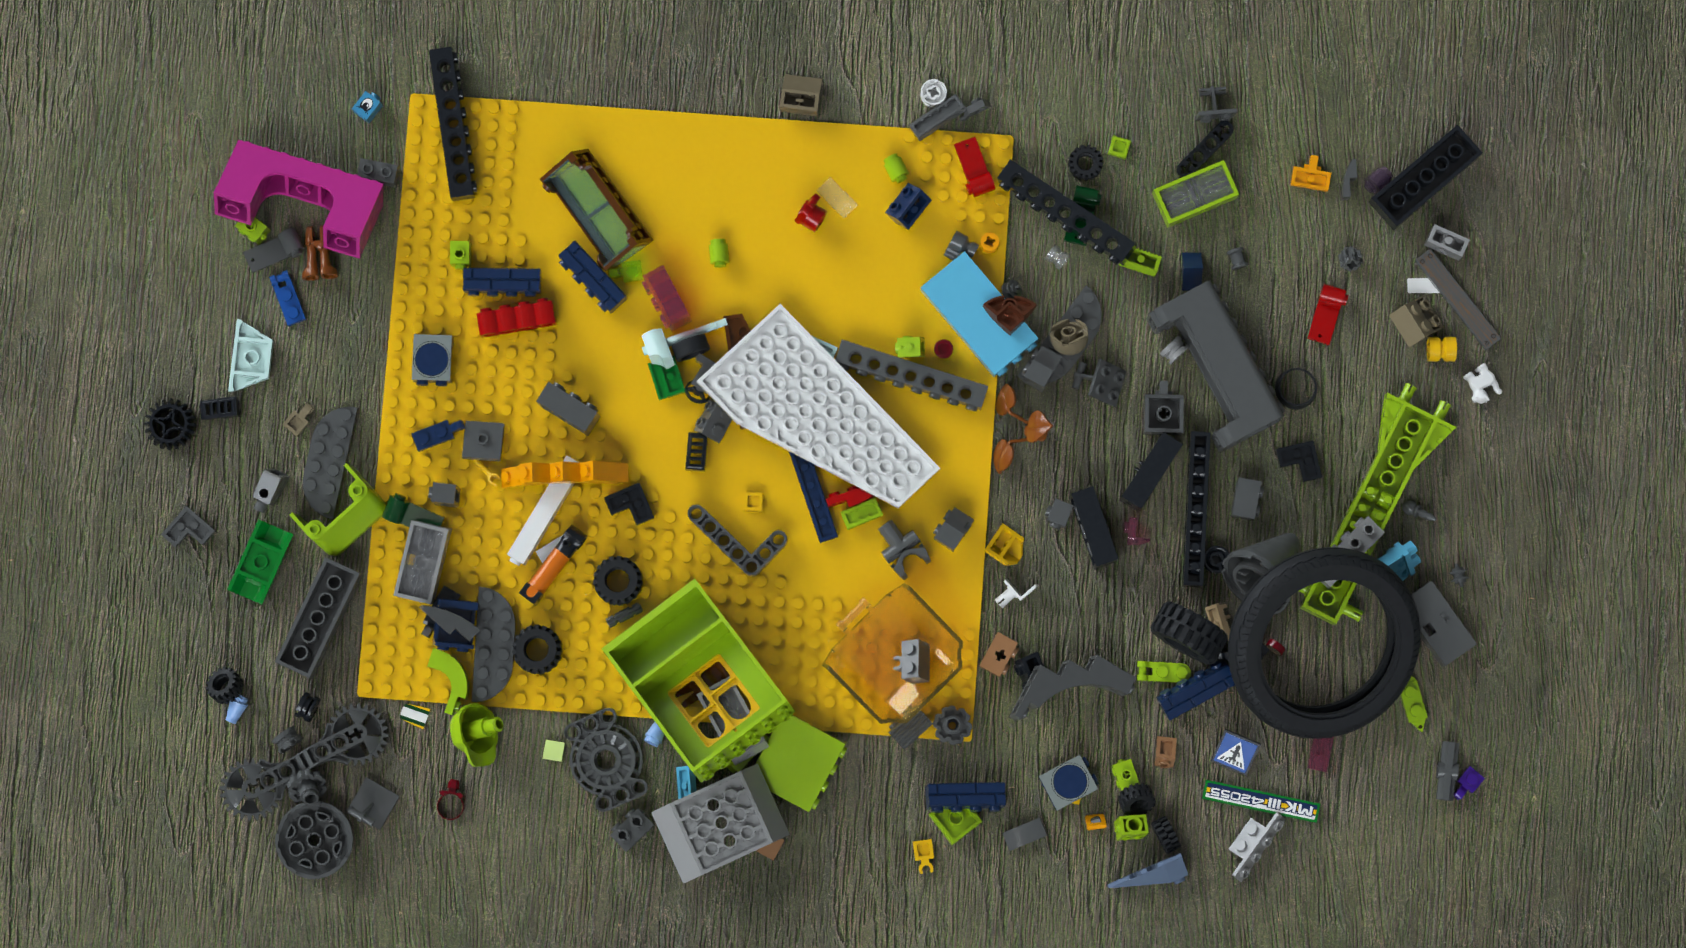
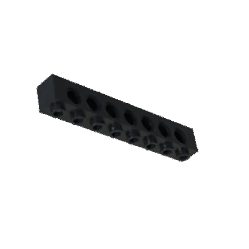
M452 47L429 50L450 198L452 201L475 198L474 192H478L476 181L472 179L475 169L473 162L470 163L469 155H472L471 144H467L466 137H469L468 125H464V118H467L465 107L461 105L464 95L463 90L459 89L458 84L461 81L460 70H456L455 64L459 63L457 52L453 51ZM444 65L451 66L448 72H442L441 68ZM447 83H452L453 88L445 91L444 86ZM449 102H456V106L453 109L446 108ZM452 120L459 121L458 126L455 128L449 127V123ZM459 138L461 139V144L453 146L452 141ZM463 157L464 162L457 165L455 164V159ZM465 175L467 180L464 183H458L457 179L459 176Z
M1011 159L997 177L1000 183L999 186L1007 192L1011 190L1015 193L1014 196L1022 202L1025 200L1031 204L1030 207L1036 212L1042 211L1047 214L1045 217L1051 222L1055 223L1057 221L1062 224L1061 228L1068 233H1075L1078 235L1077 239L1084 244L1088 242L1093 245L1092 248L1099 254L1105 253L1108 255V259L1116 265L1120 263L1124 266L1136 249L1135 242ZM1022 179L1024 181L1023 185L1019 187L1014 185L1016 180ZM1032 190L1040 191L1036 197L1029 195ZM1048 200L1055 201L1052 207H1046L1045 203ZM1065 210L1071 212L1070 216L1067 218H1063L1060 216L1061 213ZM1079 221L1086 222L1084 228H1078L1076 224ZM1095 231H1100L1102 236L1094 239L1092 234ZM1110 242H1116L1118 244V246L1115 249H1109L1107 247Z
M1191 431L1189 434L1182 587H1203L1211 432Z

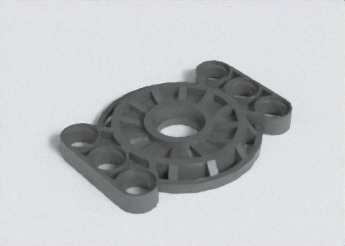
M612 708L602 709L567 725L564 729L566 739L575 741L570 752L572 775L584 790L598 795L595 800V807L601 812L609 811L643 796L648 791V783L644 779L638 778L643 765L641 746L628 729L614 724L617 720V713ZM605 711L613 713L614 718L611 722L604 721L603 714ZM587 719L595 720L596 727L593 730L585 727ZM572 726L578 729V735L574 738L570 737L567 733L568 729ZM612 727H616V730H615V731L610 730V729H611ZM620 729L625 731L631 738L628 739L619 733ZM633 740L637 745L639 753H635L634 747L631 743ZM576 750V762L573 763V753ZM609 750L615 755V764L610 769H603L598 765L597 756L601 751ZM640 756L639 768L635 769L636 757ZM576 766H577L578 773H579L580 776H581L580 779L578 778V776L576 775L575 770H574V767H576ZM584 780L588 785L592 786L593 789L591 790L590 788L586 787L582 783V781ZM636 782L644 784L645 790L642 793H637L634 790ZM618 790L626 791L627 798L620 801L617 799L616 793ZM603 797L609 800V806L605 809L601 808L598 804L600 798Z

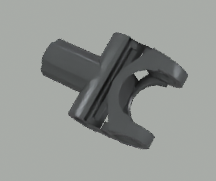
M893 520L888 521L878 529L889 545L881 553L889 565L899 557L896 565L893 563L890 566L903 580L908 578L903 567V560L906 556L917 555L926 564L931 562L925 547L913 530L903 536ZM921 542V544L919 545L920 548H913L915 545Z

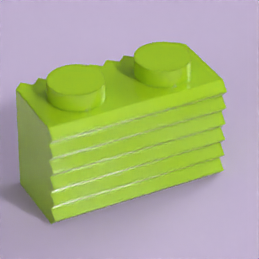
M1137 248L1124 266L1120 263L1119 266L1155 277L1162 257L1161 255L1147 253V251Z

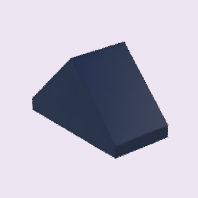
M1182 253V291H1189L1202 284L1203 265L1201 253Z

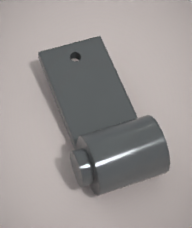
M289 228L279 233L277 238L244 251L243 254L252 273L289 257H299L303 254L302 251L305 248L296 229Z

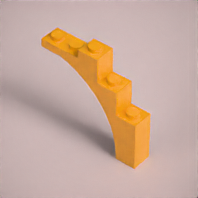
M604 461L520 464V466L501 469L502 488L564 483L629 482L628 463Z

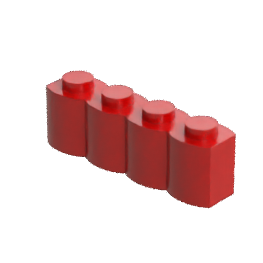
M548 298L538 299L537 303L530 304L529 301L519 302L518 306L511 307L510 304L501 305L497 310L483 308L479 313H476L481 338L557 325L553 301H548Z

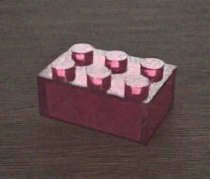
M663 265L643 275L645 280L642 282L643 287L648 295L652 294L653 298L651 301L656 312L661 311L662 315H660L665 329L670 328L671 332L692 322Z

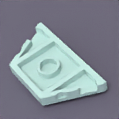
M237 319L228 392L238 391L265 381L270 377L274 341L240 319Z

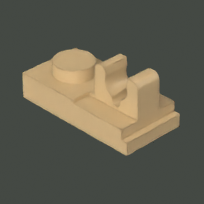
M1217 603L1205 607L1208 620L1224 630L1228 635L1229 641L1230 628L1226 620L1230 618V615H1225L1223 610L1227 608V604L1219 605Z

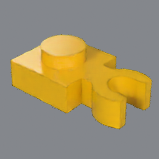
M932 839L912 842L915 861L921 860L919 873L923 874L922 868L925 865L929 866L930 873H932L933 865L929 863V859L934 858Z

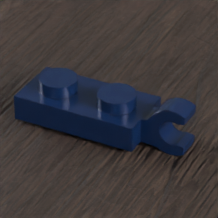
M445 420L411 434L418 452L455 439L453 433L465 429L462 420L456 421L451 425L448 420Z

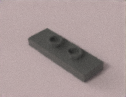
M954 94L909 124V128L917 139L921 141L967 109L959 97Z

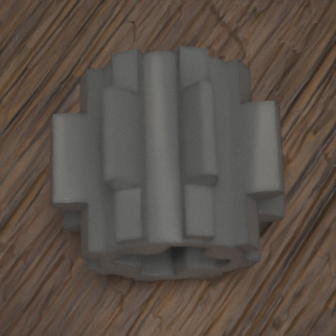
M1353 246L1345 247L1338 254L1341 268L1344 267L1345 270L1347 269L1350 272L1352 270L1356 271L1361 266V263H1363L1361 251Z

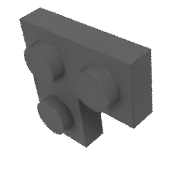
M186 506L161 535L177 548L188 534L204 546L216 531Z

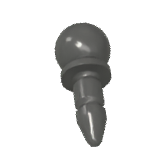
M1407 500L1403 503L1402 510L1405 514L1413 515L1415 518L1419 515L1429 521L1437 520L1432 513L1423 510L1422 506L1417 505L1415 501Z

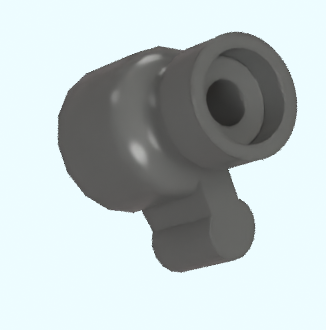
M956 231L944 256L954 260L961 252L965 251L969 257L973 258L979 245L975 242H969L966 235Z

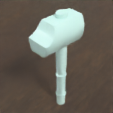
M726 318L665 338L662 328L650 330L642 335L645 344L642 347L643 353L649 356L652 364L661 365L669 369L675 365L669 349L670 346L689 337L727 326Z

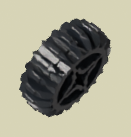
M172 398L169 399L168 404L163 399L162 406L156 402L155 406L157 409L149 408L152 415L146 414L145 416L150 419V422H144L145 426H150V428L145 430V433H151L148 439H154L153 444L155 446L160 443L161 449H164L166 446L167 450H171L172 445L175 449H179V443L182 446H186L184 440H192L188 436L189 433L195 434L191 427L197 426L196 423L191 422L196 417L194 415L189 416L193 410L187 409L188 405L186 403L181 405L180 400H177L174 404ZM172 410L167 417H159L163 412ZM179 411L184 417V426L178 423L179 416L177 414ZM172 420V423H174L178 427L173 426L169 429V427L163 422L168 423ZM156 423L163 426L162 438L157 433ZM175 431L182 432L176 438L168 439Z

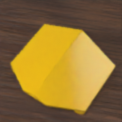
M1002 523L984 552L1005 566L1016 565L1023 556L1024 537Z

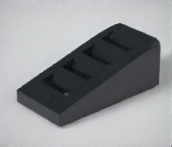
M235 396L200 401L201 420L240 417L239 398ZM221 403H224V413H221ZM228 403H231L232 412H228ZM213 404H217V414H214ZM206 405H209L210 415H206Z
M688 433L686 471L705 472L708 437L703 434ZM692 438L703 439V442H692ZM692 446H703L702 450L692 449ZM691 453L702 454V457H692ZM691 460H692V461H701V464H690V463H691Z

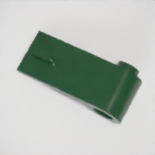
M1076 185L1073 201L1094 214L1095 205H1100L1102 195L1098 194L1099 190ZM1079 221L1076 224L1078 228L1086 226L1085 221ZM1066 232L1064 242L1082 246L1087 245V243L1084 244L1077 239L1078 235L1075 233Z
M398 493L390 495L382 514L384 519L396 524L401 523L407 527H410L411 520L442 526L445 517L405 500L406 497Z

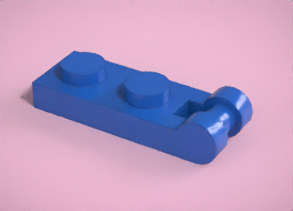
M288 270L283 271L278 276H270L271 284L287 325L292 326L307 320ZM285 281L287 286L280 288L279 283Z

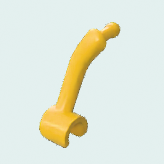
M473 460L488 476V481L492 487H498L493 481L495 479L501 480L499 475L492 473L480 460Z

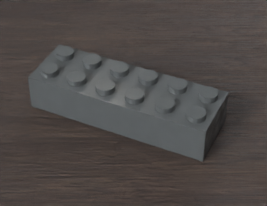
M325 557L275 662L313 679L363 575Z

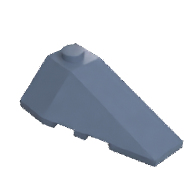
M1178 853L1107 884V887L1119 888L1174 882L1176 885L1185 881V876L1188 875L1181 853Z

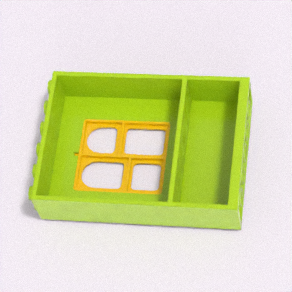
M693 579L602 648L611 663L701 783L710 780L716 771L727 767L733 758L743 755L746 751L745 749L751 745H756L760 742L762 736L773 732L778 724L789 720L795 712L696 579ZM716 662H720L729 673L730 678L717 689L710 690L701 678V674ZM691 681L697 684L710 702L707 708L694 717L689 716L675 696L676 692ZM734 685L741 689L751 704L749 714L742 719L732 718L718 700L719 696ZM713 712H717L725 723V730L720 737L710 739L701 732L698 724Z

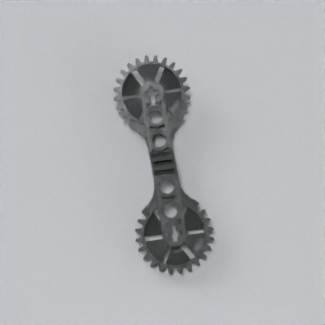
M351 703L348 710L342 706V713L337 710L335 711L337 718L330 717L333 723L326 724L324 735L319 742L309 746L292 758L281 763H271L260 759L257 764L254 758H252L251 763H248L245 758L243 765L237 761V768L229 766L231 773L224 772L227 779H221L220 781L225 784V786L219 787V790L224 791V793L220 794V798H226L222 805L228 804L227 812L233 809V817L240 814V820L247 816V820L250 822L251 817L254 816L255 820L258 821L259 815L265 819V812L267 811L272 814L271 807H278L275 801L282 800L290 777L297 776L298 771L312 770L328 761L340 762L347 766L350 761H353L354 766L360 761L361 765L364 766L366 759L369 763H372V756L377 759L379 757L377 751L381 753L384 751L381 745H387V742L383 739L389 737L388 734L383 733L388 730V727L382 726L386 720L378 719L381 713L373 714L375 708H372L370 711L367 710V704L363 709L360 703L357 704L356 708ZM347 713L350 715L351 719L354 722V724L351 726H349L345 718V714ZM370 715L371 718L365 727L361 725L366 716ZM356 730L357 733L361 732L360 738L358 739L357 736L351 738V744H349L348 738L354 734V731ZM367 735H381V737ZM342 739L345 746L338 748L335 746L334 741ZM363 742L369 752L368 756H365L360 747ZM318 748H325L327 755L324 757L317 754ZM241 768H243L248 777V780L245 782L239 772ZM289 768L292 774L284 777L281 774V769ZM267 776L274 779V783L270 786L265 785L263 779ZM259 780L260 786L263 790H260V787H258L254 790V794H252L251 792L247 793L246 791L248 790V786H251V788L256 787L258 785L257 781ZM227 787L238 788L241 790H227ZM244 797L247 801L240 810L236 809ZM257 798L263 807L262 811H259L254 802Z

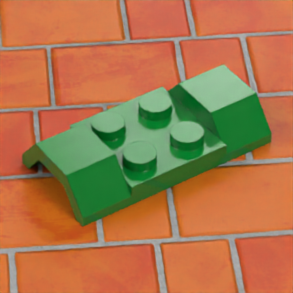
M258 519L227 590L263 605L294 534Z

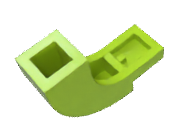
M433 648L427 667L442 671L449 678L451 694L444 713L454 716L455 712L457 713L461 707L462 702L459 699H468V676L456 658L444 651Z

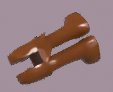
M320 225V240L317 241L314 239L313 226H309L305 230L307 267L302 272L303 280L314 281L319 279L316 249L320 252V276L323 279L338 277L337 269L330 263L329 251L332 252V250L324 248L323 245L324 225Z

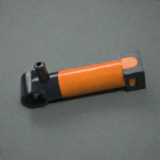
M571 525L530 581L520 590L519 594L536 606L573 554L585 542L587 535Z

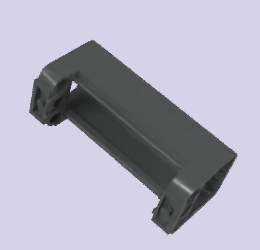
M1209 280L1159 306L1148 314L1146 320L1154 334H1158L1163 330L1167 331L1176 326L1186 345H1189L1188 349L1229 422L1211 435V439L1220 453L1278 423L1284 417L1283 413L1285 410L1280 402L1277 403L1274 398L1276 395L1271 385H1267L1264 371L1262 368L1259 369L1255 363L1257 359L1252 351L1249 352L1246 347L1248 345L1247 340L1243 334H1239L1236 320L1230 318L1226 302L1221 301L1219 298L1220 292L1215 284L1212 285Z

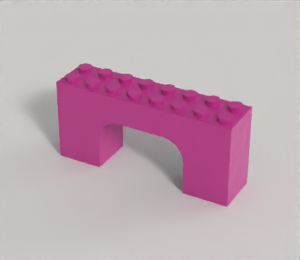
M238 140L213 193L215 215L252 225L261 203L272 195H285L324 207L330 211L323 226L324 248L360 259L383 207V184L376 180H369L356 174L346 173L340 169H333L321 163L310 162L304 158H297L285 152L274 151L268 147H261L242 140Z

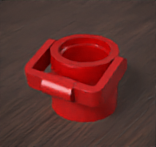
M815 193L809 200H806L795 218L797 224H801L813 232L819 229L827 214L825 209L816 205L821 198Z

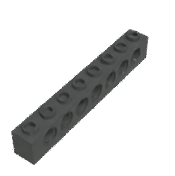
M846 340L841 341L835 359L846 371H849L850 368L856 370V374L867 377V374L875 376L874 379L885 383L887 380L893 382L892 385L898 388L906 386L917 394L925 392L929 394L930 398L936 400L944 398L948 400L947 403L958 406V404L966 405V409L974 412L977 409L981 410L988 390L986 385ZM859 355L862 360L860 363L854 364L851 361V357ZM871 361H878L880 367L876 370L869 367ZM894 366L898 369V373L893 376L889 375L887 372L888 368ZM913 372L916 374V379L908 381L905 377L906 374ZM932 378L935 384L932 387H927L924 385V380ZM950 384L953 390L950 393H945L942 390V386ZM962 390H969L971 397L964 399L960 393Z

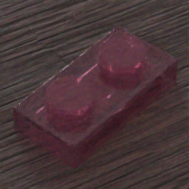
M1334 737L1312 740L1307 764L1308 769L1327 772Z

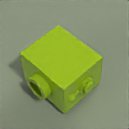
M254 218L252 225L237 222L235 225L239 233L246 235L250 241L256 242L258 245H261L271 231L256 218Z
M912 336L897 338L895 352L900 358L925 357V339Z
M1120 759L1117 760V764L1111 765L1116 785L1120 791H1123L1125 787L1129 788L1131 784L1139 783L1131 759L1126 761Z
M1146 814L1119 816L1114 821L1117 841L1139 840L1149 833Z

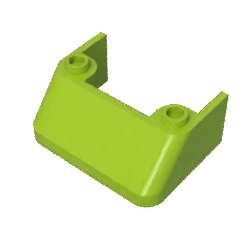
M348 463L343 466L356 479L348 489V493L354 502L327 527L318 520H312L307 524L300 515L293 512L290 514L306 535L331 556H338L382 517L386 507L384 500L356 468Z

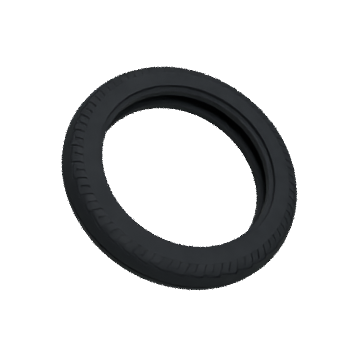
M1339 547L1317 548L1298 553L1281 561L1264 573L1254 583L1240 603L1232 622L1228 642V660L1233 682L1247 707L1264 723L1283 733L1301 738L1321 739L1353 732L1382 715L1398 699L1408 684L1420 649L1421 630L1419 615L1415 602L1405 583L1390 567L1375 557L1357 550ZM1345 580L1365 586L1373 591L1379 599L1387 620L1386 648L1380 664L1370 679L1348 697L1326 705H1299L1275 694L1268 685L1263 673L1261 647L1265 630L1277 609L1294 593L1318 582Z

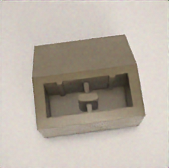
M785 74L780 98V112L818 117L823 79Z
M1424 295L1403 305L1389 315L1409 348L1444 328L1441 319L1436 315L1431 307V303Z

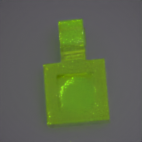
M641 260L622 262V268L609 269L610 279L623 277L624 282L643 280Z

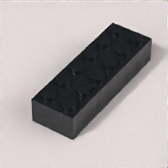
M1457 124L1374 195L1369 203L1386 223L1395 230L1476 161L1483 152Z

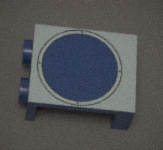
M414 334L412 381L417 382L416 385L428 386V383H436V386H447V383H452L451 357L452 346H454V337L452 335Z
M1078 755L1038 776L1056 811L1098 789L1096 785L1099 782L1094 774L1091 775L1087 768L1090 765L1085 757L1082 758Z

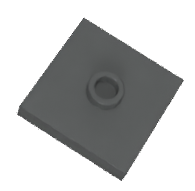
M466 421L462 459L501 462L504 423Z

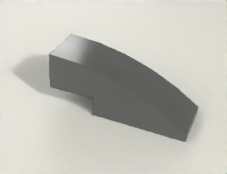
M427 605L419 607L448 634L456 630L466 640L471 641L480 630L471 622L447 610Z

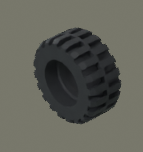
M1170 601L1162 605L1151 624V632L1157 638L1190 658L1207 665H1212L1216 662L1228 641L1227 633L1210 620L1182 605Z

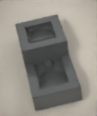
M1356 159L1351 160L1345 171L1341 186V201L1349 200L1351 197L1350 181L1357 179Z
M1041 817L1002 833L1009 851L1048 835Z

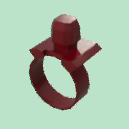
M450 779L447 787L449 791H439L442 796L438 800L437 811L442 818L455 820L463 814L465 809L463 798L465 795L457 793V789L459 790L460 788L459 780ZM448 794L458 796L463 805L459 816L453 819L445 818L439 811L440 800Z

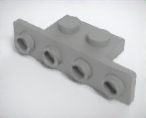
M1276 812L1266 827L1250 818L1229 847L1232 853L1243 859L1232 874L1238 881L1242 882L1243 879L1248 877L1250 869L1260 860L1265 848L1270 846L1277 831L1283 828L1286 819L1280 813Z

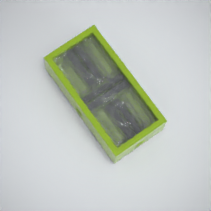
M1222 160L1153 190L1152 195L1167 228L1233 201L1238 198L1239 193L1225 161Z

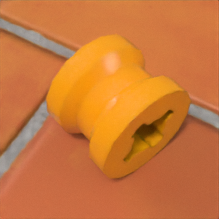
M991 232L985 233L981 237L980 248L988 254L996 252L999 246L998 236Z

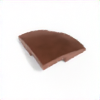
M1003 295L985 302L982 307L1009 335L1015 332L1037 307V304L1033 301L1016 295L1014 299H1004L1005 296Z

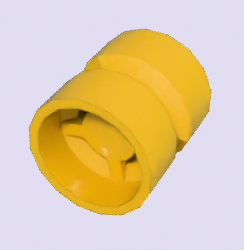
M1428 337L1426 345L1427 361L1437 362L1442 358L1444 362H1455L1457 358L1456 337H1444L1442 341L1438 337Z

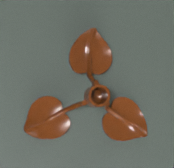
M1005 384L1001 388L996 398V411L1001 416H1005L1008 412L1011 416L1026 423L1027 426L1024 429L1026 438L1009 440L1008 442L1006 439H1001L997 443L993 453V462L999 474L1012 463L1014 449L1011 445L1013 443L1026 441L1031 443L1036 441L1042 442L1046 439L1047 432L1053 427L1052 423L1049 422L1041 411H1034L1029 420L1013 413L1011 409L1016 404V395L1010 384Z

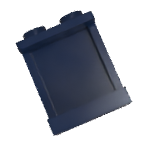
M437 598V608L457 614L474 625L476 610L478 611V602ZM435 623L433 645L438 646V650H449V647H455L457 651L468 652V649H474L473 638L471 641H468L456 630L448 634Z

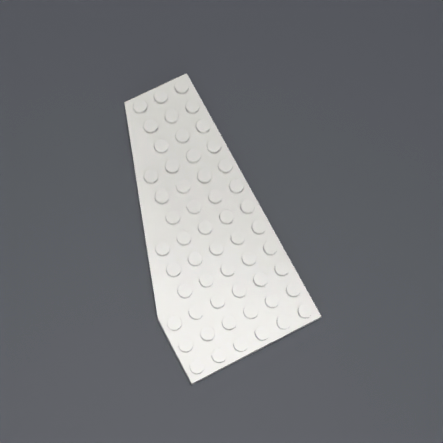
M781 304L697 380L702 389L736 424L898 509L940 470V467Z

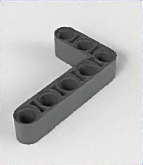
M692 505L688 509L689 519L750 577L757 576L787 545L786 534L783 531L777 530L750 554L702 506ZM695 509L702 511V516L699 519L692 518L691 514ZM710 522L716 525V529L713 532L705 530V526ZM776 535L784 537V542L781 545H776L773 542ZM722 536H727L730 539L729 543L725 546L719 544V539ZM736 549H741L743 551L742 558L735 559L733 552ZM763 549H768L771 552V555L766 559L760 556V552ZM751 562L757 565V570L752 573L746 569L747 565Z

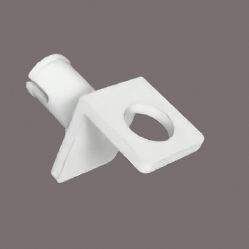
M1005 579L1004 583L1007 585V589L995 598V601L999 603L1004 599L999 604L1001 608H1004L1015 597L1022 601L1039 585L1035 584L1025 594L1021 595L1012 583Z

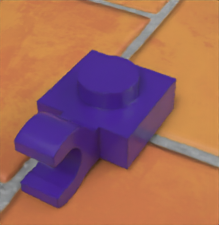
M1468 766L1457 780L1461 785L1454 792V797L1457 800H1461L1467 791L1471 794L1474 793L1485 778L1471 766Z

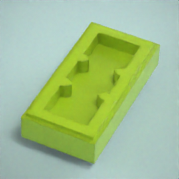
M876 497L840 512L847 530L883 516Z

